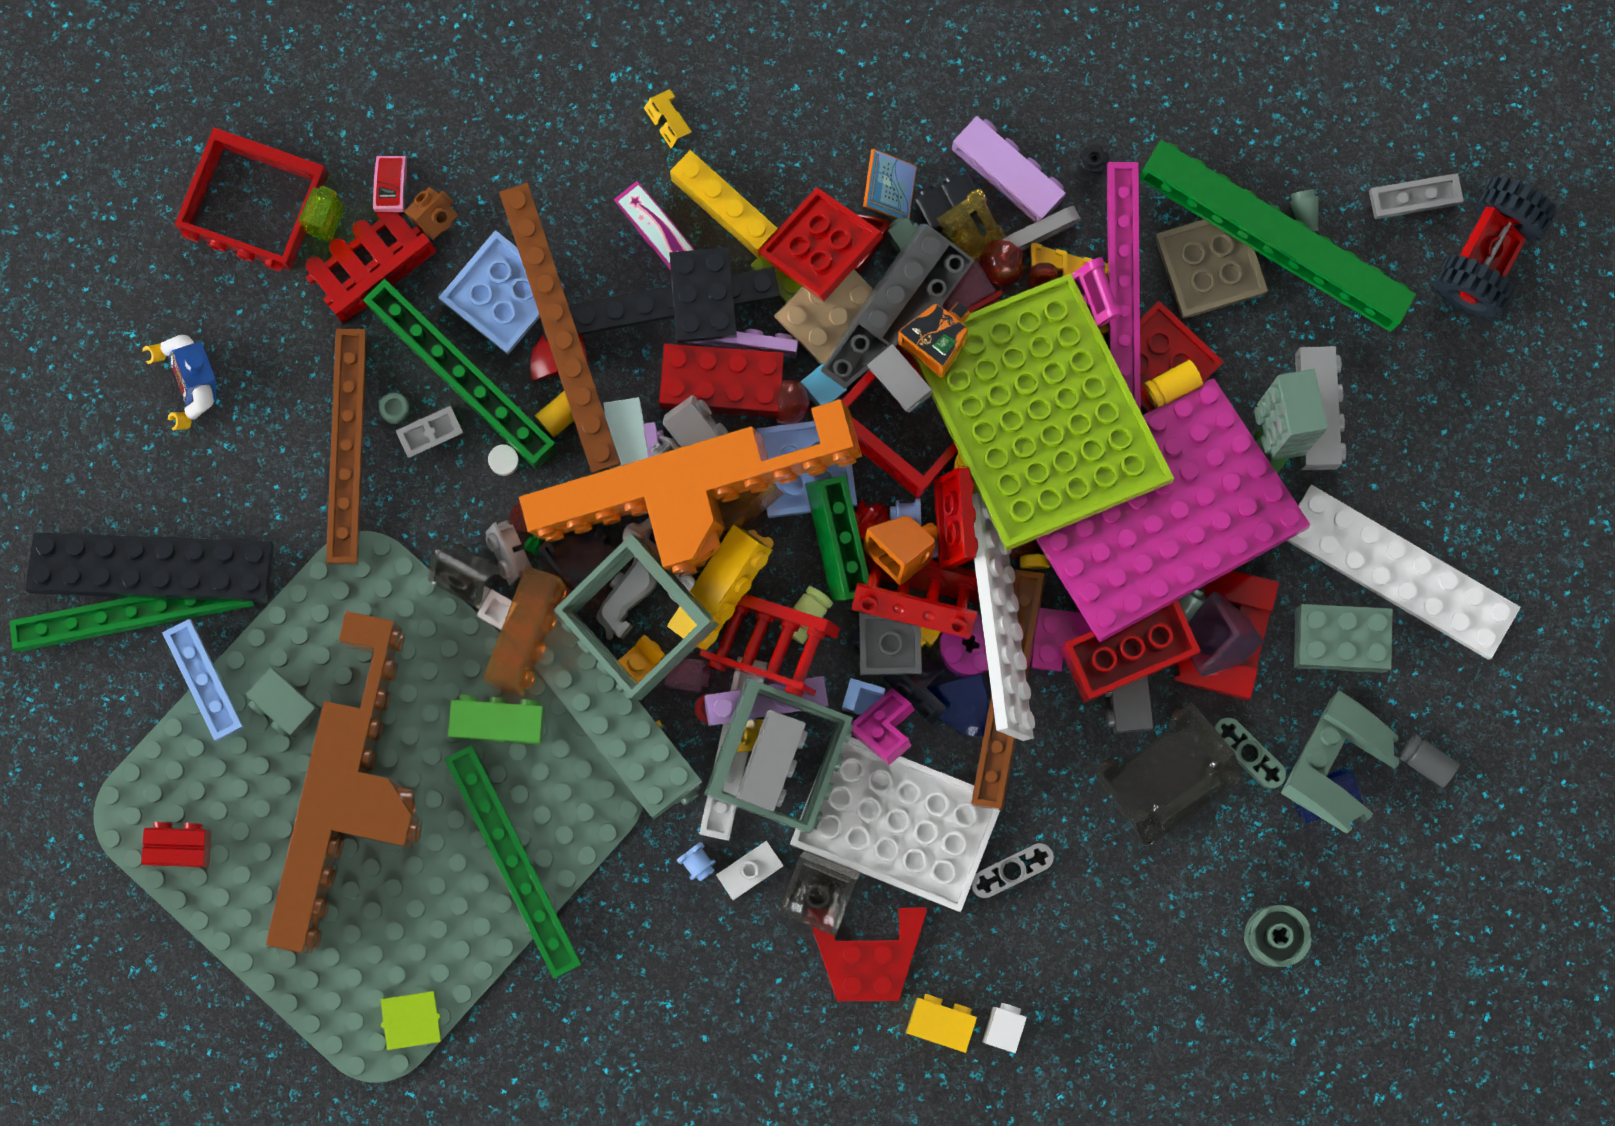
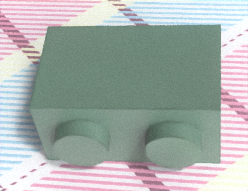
M271 667L245 694L252 700L248 705L261 717L266 713L274 721L271 726L283 737L287 733L290 736L296 737L320 711Z

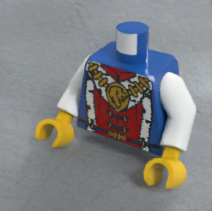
M178 335L161 344L149 345L143 348V352L150 351L152 355L151 360L146 361L148 364L164 361L166 356H168L185 401V412H171L168 415V420H176V425L172 430L189 429L192 420L209 409L216 400V380L203 344L201 342L194 343L187 335Z

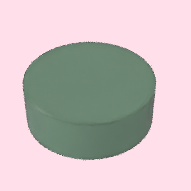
M389 393L381 399L379 412L388 423L399 424L409 416L410 405L403 395Z

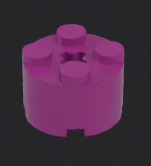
M976 615L970 638L978 649H973L971 653L966 652V646L962 645L969 638L942 632L940 637L939 654L941 660L951 673L959 677L974 678L989 670L982 616Z

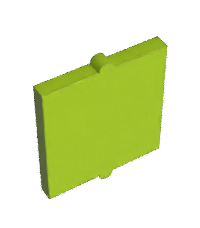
M435 991L380 999L383 1016L381 1027L385 1031L387 1050L441 1042L438 1020L441 1018V1014L437 1013Z

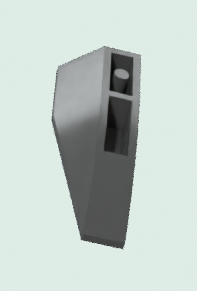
M920 224L870 293L820 371L844 389L847 388L869 369L867 365L892 344L894 346L898 344V334L904 326L932 305L938 304L942 306L975 260L928 224Z

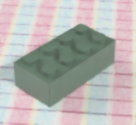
M1315 368L1278 375L1257 403L1258 407L1254 409L1256 422L1258 425L1262 424L1264 436H1261L1262 450L1264 454H1268L1270 462L1305 456L1328 429Z

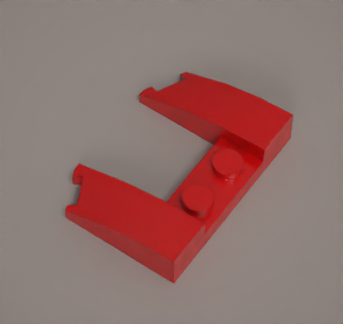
M1230 571L1203 586L1206 598L1239 606L1226 661L1197 654L1195 657L1178 663L1180 675L1173 677V680L1178 683L1246 701L1251 699L1258 670L1256 668L1279 582Z

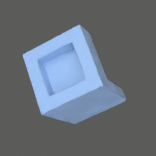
M850 678L842 710L857 715L863 714L884 696L885 688Z

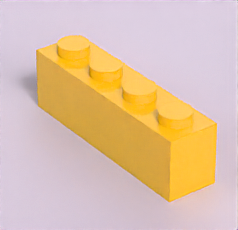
M689 150L670 170L671 181L758 258L760 256L758 250L778 228L697 155Z
M736 525L731 527L720 544V550L712 556L689 591L719 624L696 646L706 651L716 641L718 633L726 620L730 619L734 614L736 605L742 596L749 591L753 579L759 570L766 565L768 556L773 550L751 533ZM680 606L667 627L683 639L697 626Z

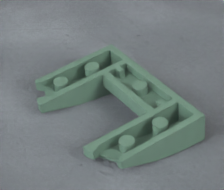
M1338 690L1330 699L1281 794L1343 832L1349 833L1352 830L1350 822L1361 817L1365 823L1372 817L1373 813L1326 776L1345 740H1348L1395 769L1399 765V757L1394 756V742L1398 741V735L1373 713Z

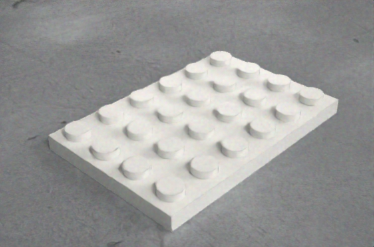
M851 737L848 743H843L840 753L844 754V758L838 772L833 771L830 782L833 783V789L828 800L823 799L819 810L823 812V816L818 823L817 829L813 828L811 833L795 829L790 845L961 912L1000 810L973 806L971 801L974 785L901 756L888 765L862 742ZM806 802V804H805V807H804V809H803V812H802L801 817H800L799 820L802 819V816H803V813H804V811H805L807 802Z

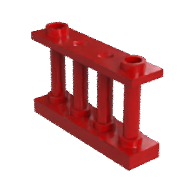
M865 553L869 579L867 585L857 583L851 610L971 638L977 611L968 609L969 602L978 603L979 599L975 570L958 566L953 569H940L939 562L931 560L906 582L899 585ZM880 580L898 584L897 592L879 588ZM910 587L928 591L926 599L908 595ZM939 595L956 598V606L938 602Z
M744 594L736 605L734 614L728 621L716 654L701 650L700 656L709 661V667L718 671L725 672L726 668L784 686L786 687L785 692L801 698L803 693L815 696L816 690L804 684L820 640L823 641L825 636L837 639L840 628L829 620ZM748 612L756 614L757 622L742 661L738 662L727 657L742 618L747 616ZM773 620L782 622L781 627L783 629L768 668L765 671L753 667L767 627L773 623ZM799 628L808 630L806 634L809 637L793 678L789 679L778 675L794 632H798Z

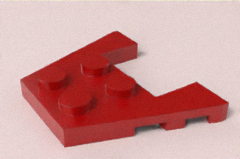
M926 907L898 908L899 940L835 941V909H807V915L837 1001H899L926 915Z

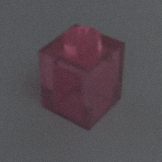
M684 658L665 677L664 687L669 690L702 693V686L708 687L710 669L705 668L704 660Z

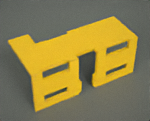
M669 89L651 97L644 109L655 125L659 123L658 120L664 115L667 122L659 131L669 147L672 148L677 139L692 131L680 113L671 104L675 96ZM653 102H654V104L656 105V107L658 108L659 112L656 110V108H655L654 105L652 104ZM669 126H670V128L672 129V131L674 132L675 135L672 134V132H671L670 129L668 128Z

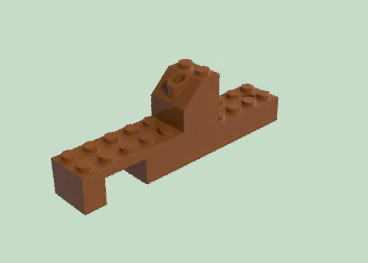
M345 611L338 641L348 648L371 652L373 657L360 708L327 701L323 703L265 944L267 946L311 954L314 948L318 949L322 937V930H318L320 920L326 917L329 908V900L325 899L328 887H333L336 878V870L333 869L335 857L339 858L343 849L344 840L340 839L341 833L407 848H413V844L418 843L420 840L422 825L418 824L419 817L416 812L413 789L400 787L397 782L391 779L368 774V770H373L376 763L377 752H373L375 741L380 740L383 733L384 723L380 722L382 711H387L391 699V693L387 692L389 681H394L397 674L398 663H394L396 652H401L405 639V634L401 633L402 628L394 621Z

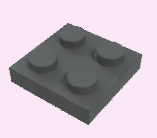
M859 613L860 675L922 674L921 627L866 613Z

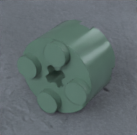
M1285 905L1267 906L1258 910L1250 917L1245 928L1244 942L1251 956L1259 963L1269 967H1287L1298 963L1308 953L1311 946L1310 926L1306 917L1293 907ZM1282 930L1280 936L1284 939L1283 942H1274L1275 936L1272 932Z

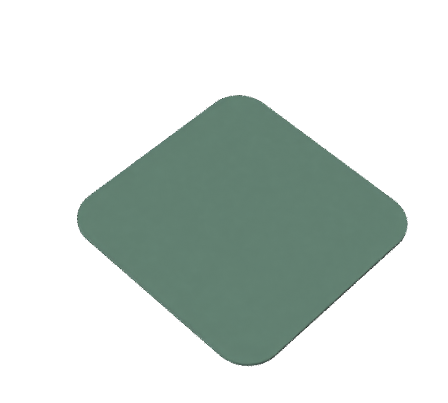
M360 531L358 565H328L326 563L327 544H325L214 662L217 673L244 728L219 741H214L189 689L105 780L95 802L94 828L102 849L113 862L334 1067L356 1080L380 1083L395 1080L410 1073L440 1043L436 1042L387 1050L385 1031L381 1027L383 1016L380 999L435 991L437 1013L441 1014V1018L438 1020L442 1041L533 940L444 759L470 745L474 747L556 913L633 829L642 813L643 806L521 651L491 624L477 617V612L398 541L381 533ZM345 611L394 621L402 628L401 633L405 634L403 648L401 652H396L394 663H398L397 674L394 681H389L387 692L391 693L389 707L387 711H382L380 722L384 723L381 739L375 741L373 752H377L376 763L373 770H368V774L388 778L397 782L400 787L413 789L416 812L419 817L418 824L422 825V832L419 842L414 843L413 848L341 833L340 839L344 840L343 849L340 857H335L333 869L336 870V878L333 887H328L325 898L329 900V908L326 917L321 918L318 930H322L320 945L318 949H313L312 954L299 953L265 944L323 703L327 701L355 708L361 707L373 653L348 648L338 641ZM270 667L276 670L320 710L296 737L290 736L288 733L283 737L271 726L274 721L266 713L261 717L248 705L252 700L245 694ZM459 695L477 696L478 702H489L490 697L507 698L508 704H520V699L537 700L538 706L545 708L542 745L451 739L448 737L451 700H459ZM153 822L172 823V828L184 829V823L203 824L202 829L211 831L209 867L142 865L144 827L153 828Z

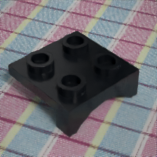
M593 525L592 530L580 534H575L574 531L563 534V539L551 543L545 542L538 547L539 557L571 591L615 550L610 544L608 536L606 534L602 535V529L599 528L597 530Z

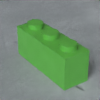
M459 695V700H451L448 737L451 739L542 745L545 708L538 706L537 700L520 699V704H508L507 698L490 697L489 702H478V697L471 695Z

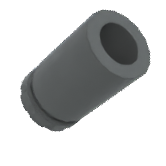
M1415 734L1402 749L1399 759L1403 762L1407 761L1410 767L1443 789L1453 778L1460 764L1426 740H1421L1422 737Z

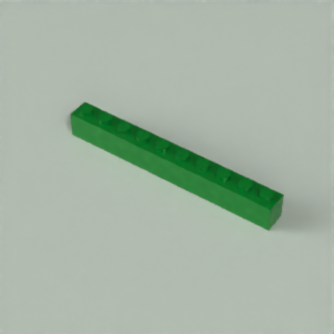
M1160 140L1139 174L1141 182L1389 332L1401 323L1416 296L1404 283L1387 277L1379 268L1369 266L1359 260L1354 253L1344 251L1334 245L1328 237L1311 231L1303 222L1293 220L1283 214L1278 207L1260 200L1252 191L1235 185L1227 176L1217 174L1207 168L1201 160L1189 157L1172 143Z

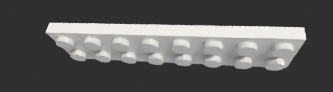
M1309 486L1298 506L1311 525L1309 529L1287 540V542L1486 659H1492L1521 607L1317 487Z
M975 493L972 494V502L976 510L974 530L975 537L978 540V551L974 561L996 730L1025 741L1034 738L1033 728L1035 727V720L1029 707L1031 690L1025 677L1027 660L1021 647L1023 631L1017 617L1019 602L1013 588L1015 572L1010 565L1009 554L1011 550H1005L979 494Z

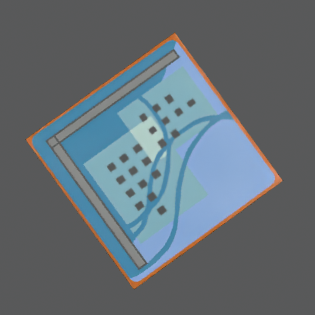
M871 149L863 207L894 219L904 216L905 219L908 218L910 220L917 166L876 149Z

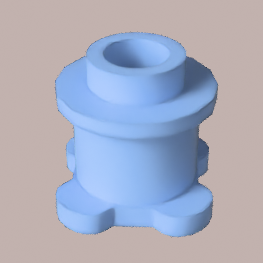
M915 498L914 503H899V500H895V506H890L889 509L890 520L906 515L910 516L921 526L920 498Z
M701 842L677 859V862L679 864L683 863L692 875L690 877L691 880L697 877L699 881H702L715 871L712 865L716 861L710 860L702 849L705 846Z

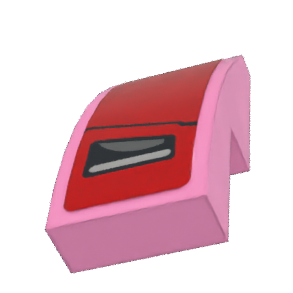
M376 156L373 189L374 212H404L407 175L406 156Z

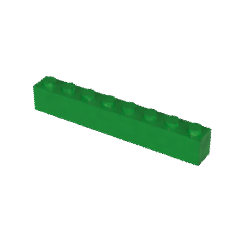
M384 279L363 299L368 308L533 468L538 470L558 450L556 444L389 282Z

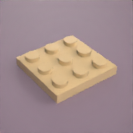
M853 270L824 302L801 287L774 317L820 365L822 363L825 364L873 289Z

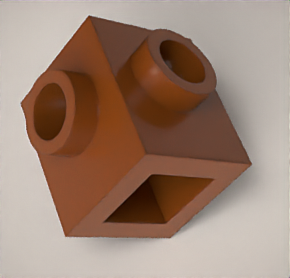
M430 187L420 192L415 197L414 202L404 211L420 231L432 240L441 232L447 230L458 216L451 207L454 204L452 199L445 192L437 193Z

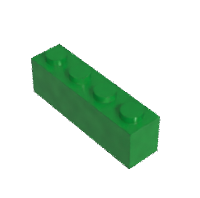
M846 475L807 482L805 487L831 601L852 599L855 596L857 583L867 585L869 575Z

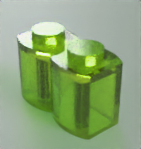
M320 186L319 189L313 187L298 222L304 226V231L309 235L330 243L345 208L341 205L342 201L336 197V191L325 186Z

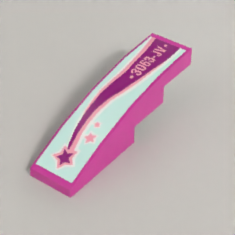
M638 181L614 199L643 239L655 250L669 270H671L669 252L694 250Z

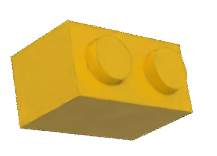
M925 994L924 999L916 998L906 1033L966 1053L977 1017L970 1015L972 1009L955 1003L953 1009L942 1006L943 999Z

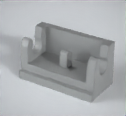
M893 344L867 365L869 370L874 373L908 413L931 396L932 389Z
M448 406L396 430V433L409 458L458 436L463 431L452 406Z

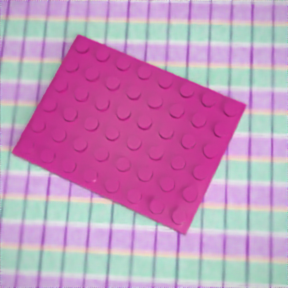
M1214 378L1203 383L1202 387L1143 415L1174 477L1173 483L1035 539L1099 642L1304 532L1311 525Z

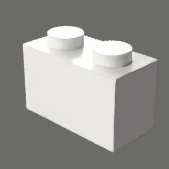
M1001 1003L1000 1008L993 1007L982 1042L1016 1053L1027 1017L1020 1015V1008Z

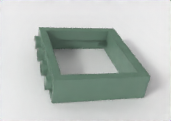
M630 534L554 609L560 617L561 626L569 633L573 631L579 638L577 641L579 647L588 655L592 653L599 661L596 664L599 670L607 677L611 675L617 681V690L622 692L627 699L631 697L637 700H642L719 625L673 573L662 567L661 559L644 540L634 534ZM634 556L697 624L639 683L634 680L576 614Z
M751 678L747 679L704 795L802 832L811 833L813 828L817 829L818 823L822 819L823 812L819 810L823 799L828 800L832 792L833 783L830 782L833 771L838 772L842 764L844 754L840 752L843 743H848L852 736L851 732L854 726L851 725L853 717ZM757 694L836 723L801 820L775 810H765L736 799L735 795L722 791Z

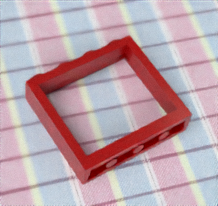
M213 127L174 225L182 233L181 236L189 241L198 242L201 239L209 242L208 246L221 252H225L226 249L237 252L236 256L243 260L253 262L255 258L265 262L264 266L280 272L283 268L291 271L329 173L325 166ZM223 149L312 180L282 256L193 225Z
M897 344L895 346L896 349L922 377L913 356ZM869 370L843 398L842 402L848 409L877 378L872 371ZM852 417L861 452L916 498H920L959 453L953 442L923 476Z

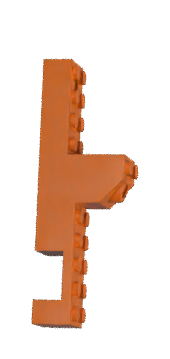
M841 399L811 408L820 444L771 459L768 458L763 436L751 426L520 496L519 500L527 531L542 540L546 539V542H554L563 539V534L574 531L575 534H580L592 530V525L603 522V525H611L620 522L621 516L632 513V516L635 517L648 513L662 567L675 575L679 574V577L694 575L697 573V568L704 567L708 559L721 548L719 539L725 530L718 503L719 499L722 502L732 501L739 498V493L749 490L751 493H759L767 490L769 484L779 482L780 485L789 484L797 481V476L806 473H809V476L819 475L827 471L826 467L838 464V467L849 466L856 463V458L862 457L850 410Z

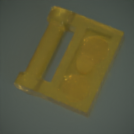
M981 189L971 191L966 200L937 218L947 239L973 259L981 256L1006 237L1003 228L997 225L985 203L987 198ZM975 210L987 230L984 237H981L970 216V213Z

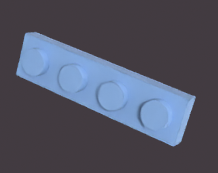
M188 619L162 632L214 741H219L243 729L244 726L193 621Z

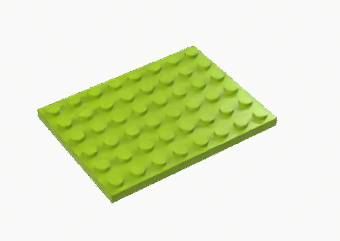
M1071 273L970 313L969 317L962 323L968 328L967 341L943 378H940L913 356L924 381L932 389L931 396L965 467H970V474L1006 551L1173 483L1174 477Z

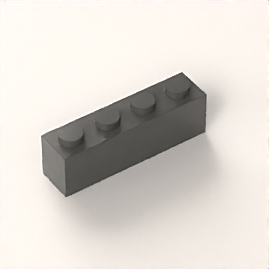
M1148 677L1104 695L1105 697H1110L1111 709H1106L1107 725L1108 727H1113L1114 734L1150 731L1153 729Z

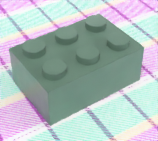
M1312 604L1299 605L1295 608L1294 668L1375 673L1389 671L1392 659L1393 609Z

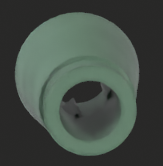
M1311 189L1292 193V201L1289 203L1296 220L1303 222L1313 232L1319 231V196H1315V190Z

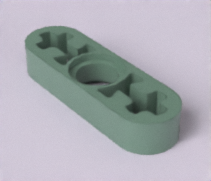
M1223 718L1215 724L1213 737L1216 742L1261 786L1273 789L1283 784L1286 778V771L1283 765L1237 720ZM1232 725L1234 727L1232 734L1237 739H1240L1243 735L1246 740L1240 742L1234 750L1231 745L1236 742L1231 737L1222 738L1223 730L1221 726L1227 727ZM1252 745L1257 749L1258 755L1255 761L1247 762L1242 758L1241 749L1243 746ZM1263 757H1265L1268 761L1263 763V765L1269 770L1276 768L1278 771L1275 775L1278 779L1277 782L1274 780L1267 782L1265 780L1267 773L1261 767L1256 772L1253 766L1258 765Z

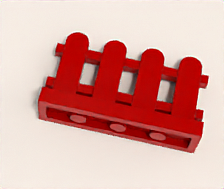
M376 212L380 220L372 226L364 220L357 221L352 227L356 238L348 245L342 239H334L329 245V250L333 255L326 262H323L319 257H311L307 260L306 269L309 275L305 278L311 285L317 282L327 294L323 300L343 325L367 307L363 299L384 279L394 286L437 252L430 240L417 226L411 229L401 217L404 212ZM384 228H387L397 240L389 248L377 235ZM361 246H364L374 258L366 266L354 253ZM338 264L350 276L343 284L331 272Z

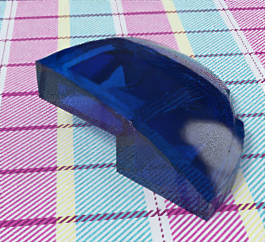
M981 674L927 688L947 707L945 713L938 719L940 722L945 721L956 728L958 733L984 737L989 706Z

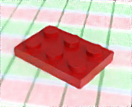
M958 467L934 480L940 569H953L976 558L978 540L975 537L974 530L976 510L972 502L974 481L970 474V467Z

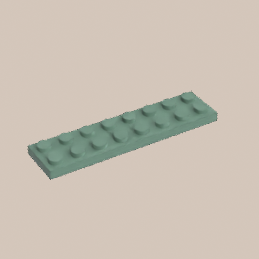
M555 596L508 634L645 810L655 820L702 783V781L637 699L631 697L627 699L622 692H619L616 688L617 681L611 675L607 677L599 670L596 665L599 661L592 653L588 655L577 644L579 638L573 631L569 633L561 626L560 617L554 611L561 602Z

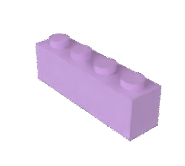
M976 116L953 141L952 150L1035 223L1048 217L1064 199L1063 185L1054 177L1048 178L1043 174L1041 166L1030 157L1026 159L1018 152L1019 147L1008 138L1004 140L997 134V128L987 119L982 121Z

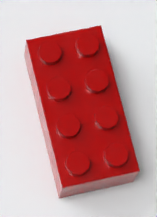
M664 344L659 397L660 408L662 410H672L691 395H694L698 401L702 399L714 414L779 418L784 353Z
M1178 600L1102 642H1099L1094 632L1091 631L1067 641L1059 647L1084 703L1195 657L1201 652Z

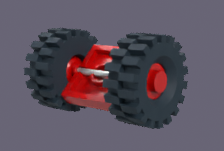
M1499 176L1490 178L1475 205L1480 218L1460 256L1452 255V257H1447L1433 283L1434 290H1437L1436 293L1439 296H1443L1446 302L1453 303L1454 307L1465 310L1464 312L1467 314L1473 313L1476 317H1485L1487 320H1492V318L1498 320L1501 318L1515 292L1514 285L1508 282L1509 279L1506 276L1526 239L1530 242L1534 240L1538 242L1544 238L1557 213L1556 205L1550 203L1551 199L1549 197L1542 196L1543 193L1541 191L1533 190L1532 186L1527 183L1523 185L1519 180L1514 179L1511 181L1509 177L1504 176L1503 178Z

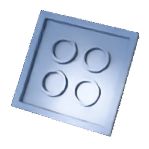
M496 230L438 297L442 303L507 355L540 318L518 248Z
M814 421L756 429L763 436L769 459L820 444ZM838 464L826 467L827 471L819 475L809 476V473L797 476V481L789 484L780 485L779 482L769 484L768 489L764 491L768 518L811 513L805 483L840 475H846L853 507H857L852 465L838 467Z

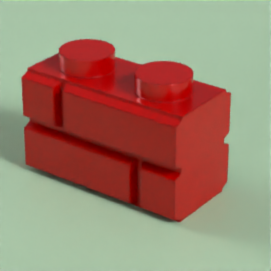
M153 822V828L144 827L141 863L147 866L208 868L211 831L202 829L203 824L184 823V829L172 828V823Z

